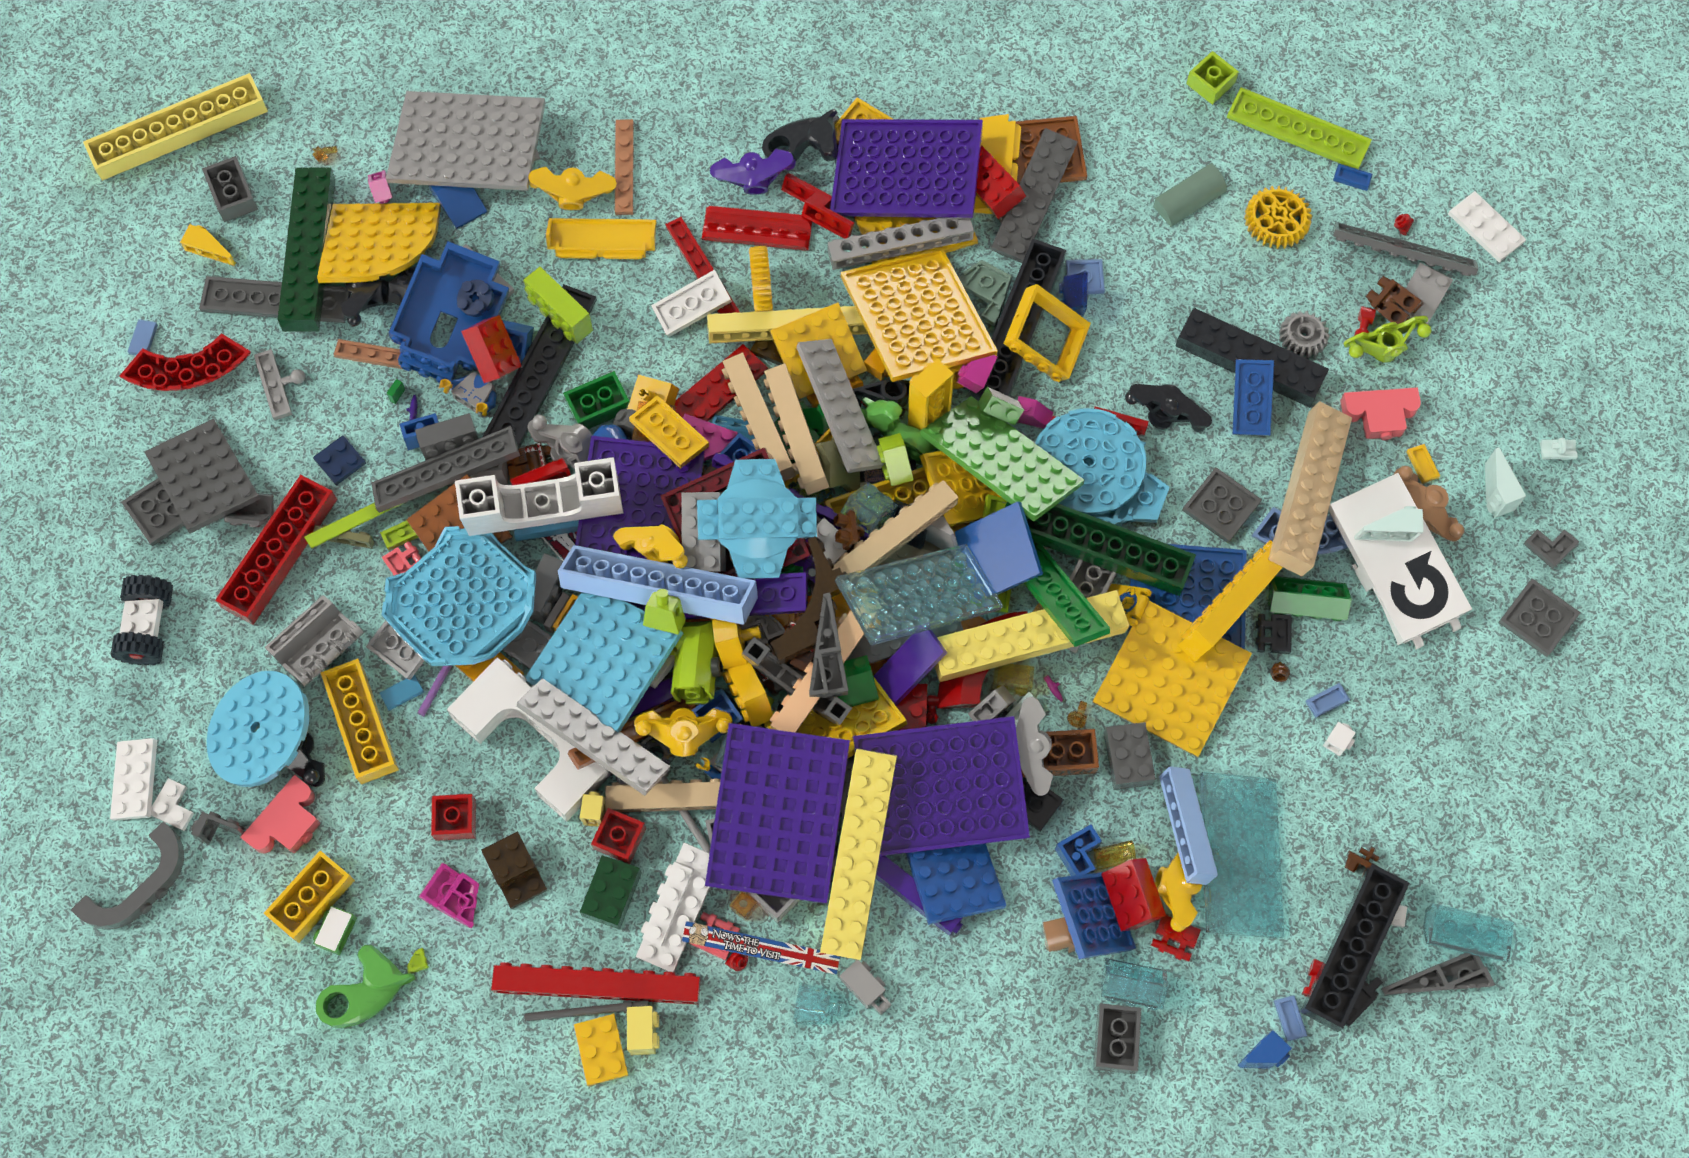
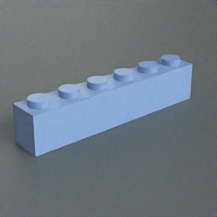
M1170 766L1159 778L1186 883L1207 885L1218 874L1190 769Z

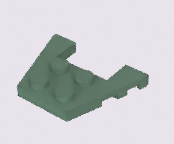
M981 260L964 271L959 280L965 291L989 303V306L982 313L981 319L996 326L1012 281V276Z

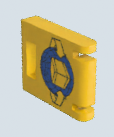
M1111 584L1107 592L1117 590L1129 625L1137 626L1138 621L1136 619H1141L1149 601L1147 596H1151L1152 592L1147 588Z

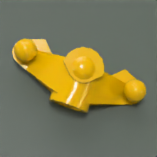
M545 166L532 170L528 176L529 185L532 188L542 189L558 202L559 208L564 210H580L584 207L585 202L603 193H611L617 184L616 179L607 173L598 171L593 177L589 178L585 177L582 171L577 168H567L561 175H554Z
M665 525L624 527L618 529L613 535L620 548L630 550L633 547L648 560L668 563V560H672L676 568H684L688 563V558L684 554L685 550L679 543L678 536Z
M680 708L675 710L670 718H662L654 710L637 716L634 726L640 736L649 734L668 746L673 755L686 757L696 754L698 747L718 732L728 733L729 723H732V716L727 712L713 708L704 717H696L692 710Z
M1178 852L1167 868L1163 866L1159 868L1154 882L1159 896L1172 911L1173 918L1170 922L1172 929L1181 932L1191 925L1198 914L1191 903L1192 895H1196L1201 890L1202 884L1186 883Z

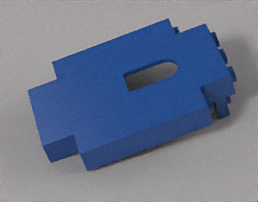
M449 241L446 243L440 260L424 254L421 255L389 330L391 341L400 345L398 363L402 369L417 371L420 376L425 378L430 376L435 378L438 383L442 379L453 380L459 365L467 371L478 370L461 331L485 319L501 314L509 294V287L494 282L500 268V261ZM482 280L490 286L494 293L493 306L489 311L486 310L482 313L483 315L480 317L468 316L457 306V295L465 281ZM477 294L473 296V302H475L476 299H479ZM441 312L458 318L447 345L442 348L434 347L430 342V338Z

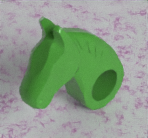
M866 397L862 399V402L867 406L865 410L861 409L866 422L875 427L884 437L901 433L910 460H915L916 464L922 465L920 459L922 454L937 452L938 448L920 435L921 430L899 421V416L902 413V408L894 401L884 400L874 402Z
M371 944L364 945L357 954L359 961L363 964V982L350 985H330L321 991L316 1000V1014L323 1023L335 1029L359 1025L379 1013L391 1002L401 986L414 981L415 976L412 973L402 974L397 966ZM338 995H345L349 1002L346 1013L339 1018H331L328 1013L330 1001Z

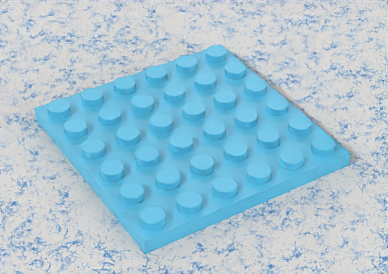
M581 592L526 675V682L530 685H536L542 678L594 713L601 723L619 732L676 646L683 632L680 631L677 635L643 626L645 611L623 600Z

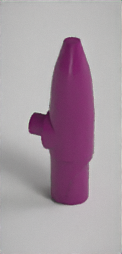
M1049 675L1045 676L1043 679L1047 683L1048 688L1062 702L1063 698L1058 689L1059 682L1055 683Z

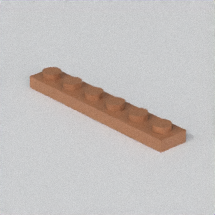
M633 119L616 120L615 179L617 183L615 187V215H633L634 121Z

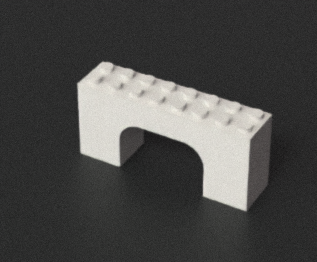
M614 457L574 463L575 474L565 478L534 483L502 485L498 483L495 475L455 481L460 520L468 535L474 536L623 513Z
M497 657L447 710L451 718L480 744L504 720L520 718L528 722L560 752L559 761L535 787L538 797L567 822L581 808L583 794L596 792L610 777L609 771L597 762L578 770L568 756V751L575 747L516 707L517 702L534 685L530 687L526 682L527 679L518 672L516 674L512 670L513 667L505 659L501 661Z

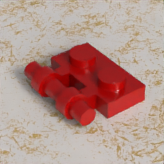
M1166 915L1160 919L1155 934L1162 936V939L1159 941L1153 938L1151 946L1158 948L1157 951L1164 953L1165 951L1174 955L1178 960L1183 959L1189 962L1192 954L1185 952V948L1194 949L1201 929L1190 925L1183 931L1177 932L1171 927L1170 922L1173 917ZM1168 940L1179 943V947L1176 948L1167 944Z

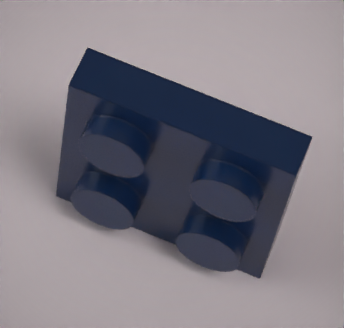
M343 435L313 457L314 461L336 486L366 464L365 460Z

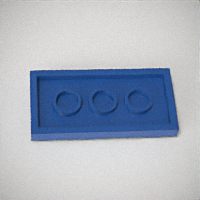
M1236 359L1232 435H1271L1274 360Z

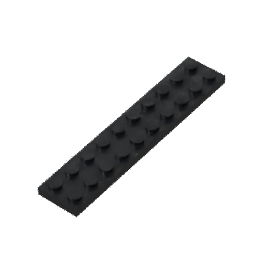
M563 284L562 288L590 315L597 297ZM548 316L542 323L521 363L522 367L516 372L482 437L511 426L514 430L518 449L521 447L528 433V423L538 414L575 343L573 340L569 341L563 334L564 331L560 328L557 329Z

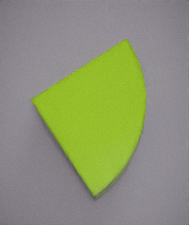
M423 947L415 951L407 965L408 974L429 968Z

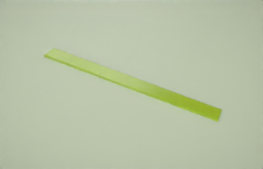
M374 502L304 538L312 549L395 507L379 513Z

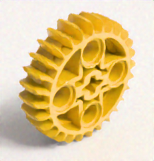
M1271 186L1270 190L1265 187L1263 192L1259 190L1257 195L1254 194L1245 210L1244 219L1246 220L1245 226H1248L1247 231H1253L1251 237L1257 236L1256 242L1263 240V246L1269 243V248L1272 245H1276V249H1278L1282 245L1285 249L1287 244L1290 247L1294 243L1298 244L1300 240L1304 239L1311 226V209L1308 208L1309 203H1304L1305 197L1299 198L1300 193L1295 195L1293 193L1294 189L1287 191V186L1284 190L1280 189V186L1277 189ZM1256 210L1262 215L1259 218H1256ZM1297 216L1301 218L1300 224L1295 220Z
M750 247L749 256L754 311H772V291L767 247Z

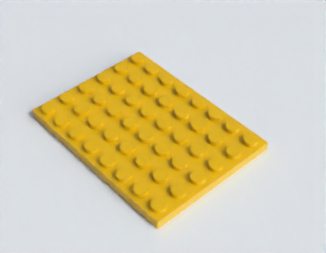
M943 248L841 272L840 277L892 382L911 378L916 374L919 375L929 362L933 363L936 359L940 360L947 368L992 355L997 356V349Z

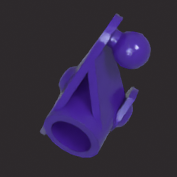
M775 149L769 158L762 159L755 152H749L742 156L739 163L733 164L724 157L710 167V174L719 181H726L744 188V193L759 195L769 191L768 186L783 170L794 169L796 161L790 152Z

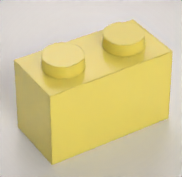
M598 792L583 794L580 819L585 826L599 827L606 813L605 799Z

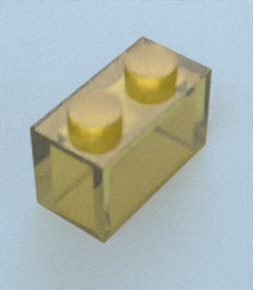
M1007 664L994 668L992 690L1004 685L1009 692H1015L1019 696H1025L1028 692L1031 693L1034 666Z

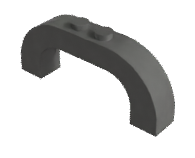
M753 637L742 652V656L753 667L790 695L795 691L793 686L799 678L802 680L804 678L786 664L780 665L777 658L770 652V648L755 637ZM820 697L812 710L828 721L840 725L852 708L838 697Z
M163 821L148 835L160 849L161 860L159 866L121 904L112 908H102L92 898L85 895L71 911L87 924L99 929L109 930L124 927L135 921L142 914L148 913L152 908V904L167 894V890L174 884L181 873L184 864V848L177 833Z

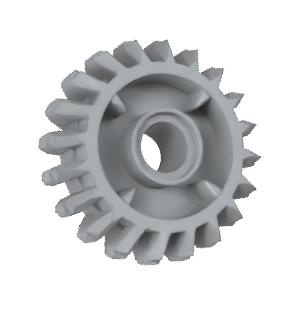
M1308 310L1304 314L1301 311L1297 314L1293 312L1290 317L1287 316L1280 326L1279 341L1283 342L1282 347H1288L1287 350L1300 354L1302 357L1306 355L1309 359L1311 355L1317 356L1327 346L1329 328L1325 327L1326 322H1321V316L1315 317V312L1312 315H1309Z

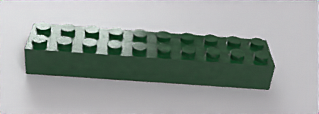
M331 167L295 168L277 319L282 332L320 331L325 283H318L317 275L334 202L336 179Z
M1007 502L1006 505H1005V507H1007V506H1009V505H1011V504H1010L1009 502ZM1057 504L1035 521L1026 516L1033 542L1177 596H1181L1196 554L1061 504Z

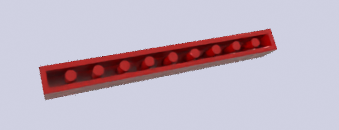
M508 962L494 965L491 990L494 993L623 1001L648 1000V1002L699 1005L701 979L696 977L695 973H684V976H677L675 972H664L663 975L655 974V971L645 970L642 974L635 973V970L623 969V972H614L615 969L602 968V971H594L592 967H582V970H573L574 967L561 966V969H554L552 965H541V968H536L532 964L522 963L518 967L512 966V963Z

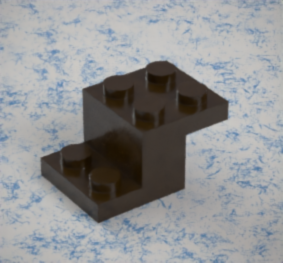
M518 831L481 849L511 909L548 891Z

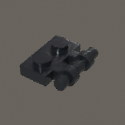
M1258 614V621H1256V629L1258 630L1257 637L1255 638L1257 652L1263 653L1265 652V645H1271L1270 653L1290 654L1292 615L1272 614L1271 621H1265V614ZM1265 629H1271V637H1265Z

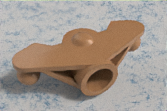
M1402 466L1397 469L1394 474L1399 473L1418 509H1423V519L1429 530L1449 541L1459 540L1464 534L1465 528L1462 524L1458 523L1457 518L1448 516L1445 509L1449 500L1446 490L1439 485L1425 487L1418 483V475L1413 473L1412 468L1409 466Z

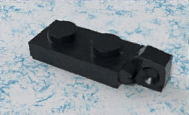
M1378 977L1374 978L1369 984L1366 981L1364 982L1345 1024L1347 1027L1376 1000L1379 995L1376 989L1383 983Z

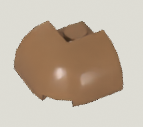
M1065 917L1043 922L1046 950L1051 952L1067 948L1068 953L1075 951Z

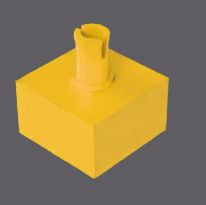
M638 374L627 409L638 411L657 395L673 409L679 388L672 383Z
M712 619L714 641L724 669L747 664V660L742 656V652L745 650V641L752 640L753 637L756 639L762 638L759 626L742 630L740 624Z

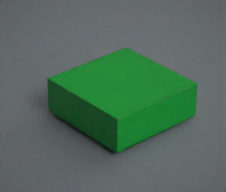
M398 379L394 381L387 392L390 402L394 404L398 402L406 390L403 383Z

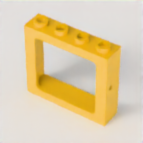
M1035 284L1025 289L1003 344L1009 347L1012 352L1022 356L1026 362L1032 363L1039 371L1049 375L1053 381L1061 382L1070 378L1091 323L1038 284ZM1033 301L1070 329L1056 365L1018 339Z

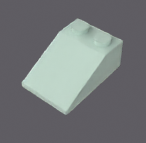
M1496 448L1485 463L1486 506L1494 518L1515 511L1526 497L1500 448Z
M1406 506L1404 509L1364 526L1354 538L1355 540L1413 541L1423 533V509H1416L1415 506Z

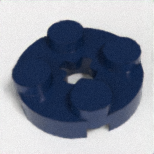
M482 280L465 281L457 295V306L471 317L482 316V313L486 310L489 311L494 303L493 291ZM477 294L479 299H476L475 302H473L472 298L474 295Z

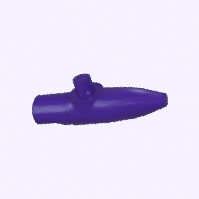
M413 395L410 407L406 408V411L410 413L409 421L416 419L418 408L416 395Z

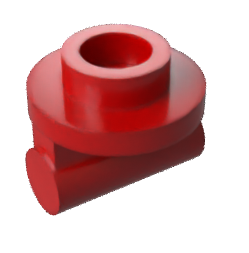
M1401 214L1395 219L1394 227L1400 231V234L1406 236L1414 219L1409 214Z
M733 952L725 962V965L735 971H741L748 963V955Z

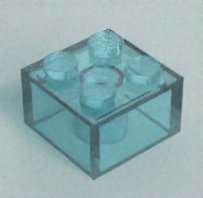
M866 483L850 495L841 513L846 514L850 510L855 511L856 522L870 535L872 531L880 529L891 518L898 505L890 497L881 493L877 487Z

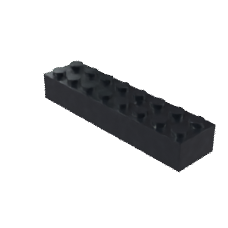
M1193 308L1175 345L1235 373L1236 359L1274 360L1273 391L1309 408L1329 371V368L1196 308Z
M1373 863L1366 869L1300 1013L1336 1032L1344 1028L1410 884L1408 881Z

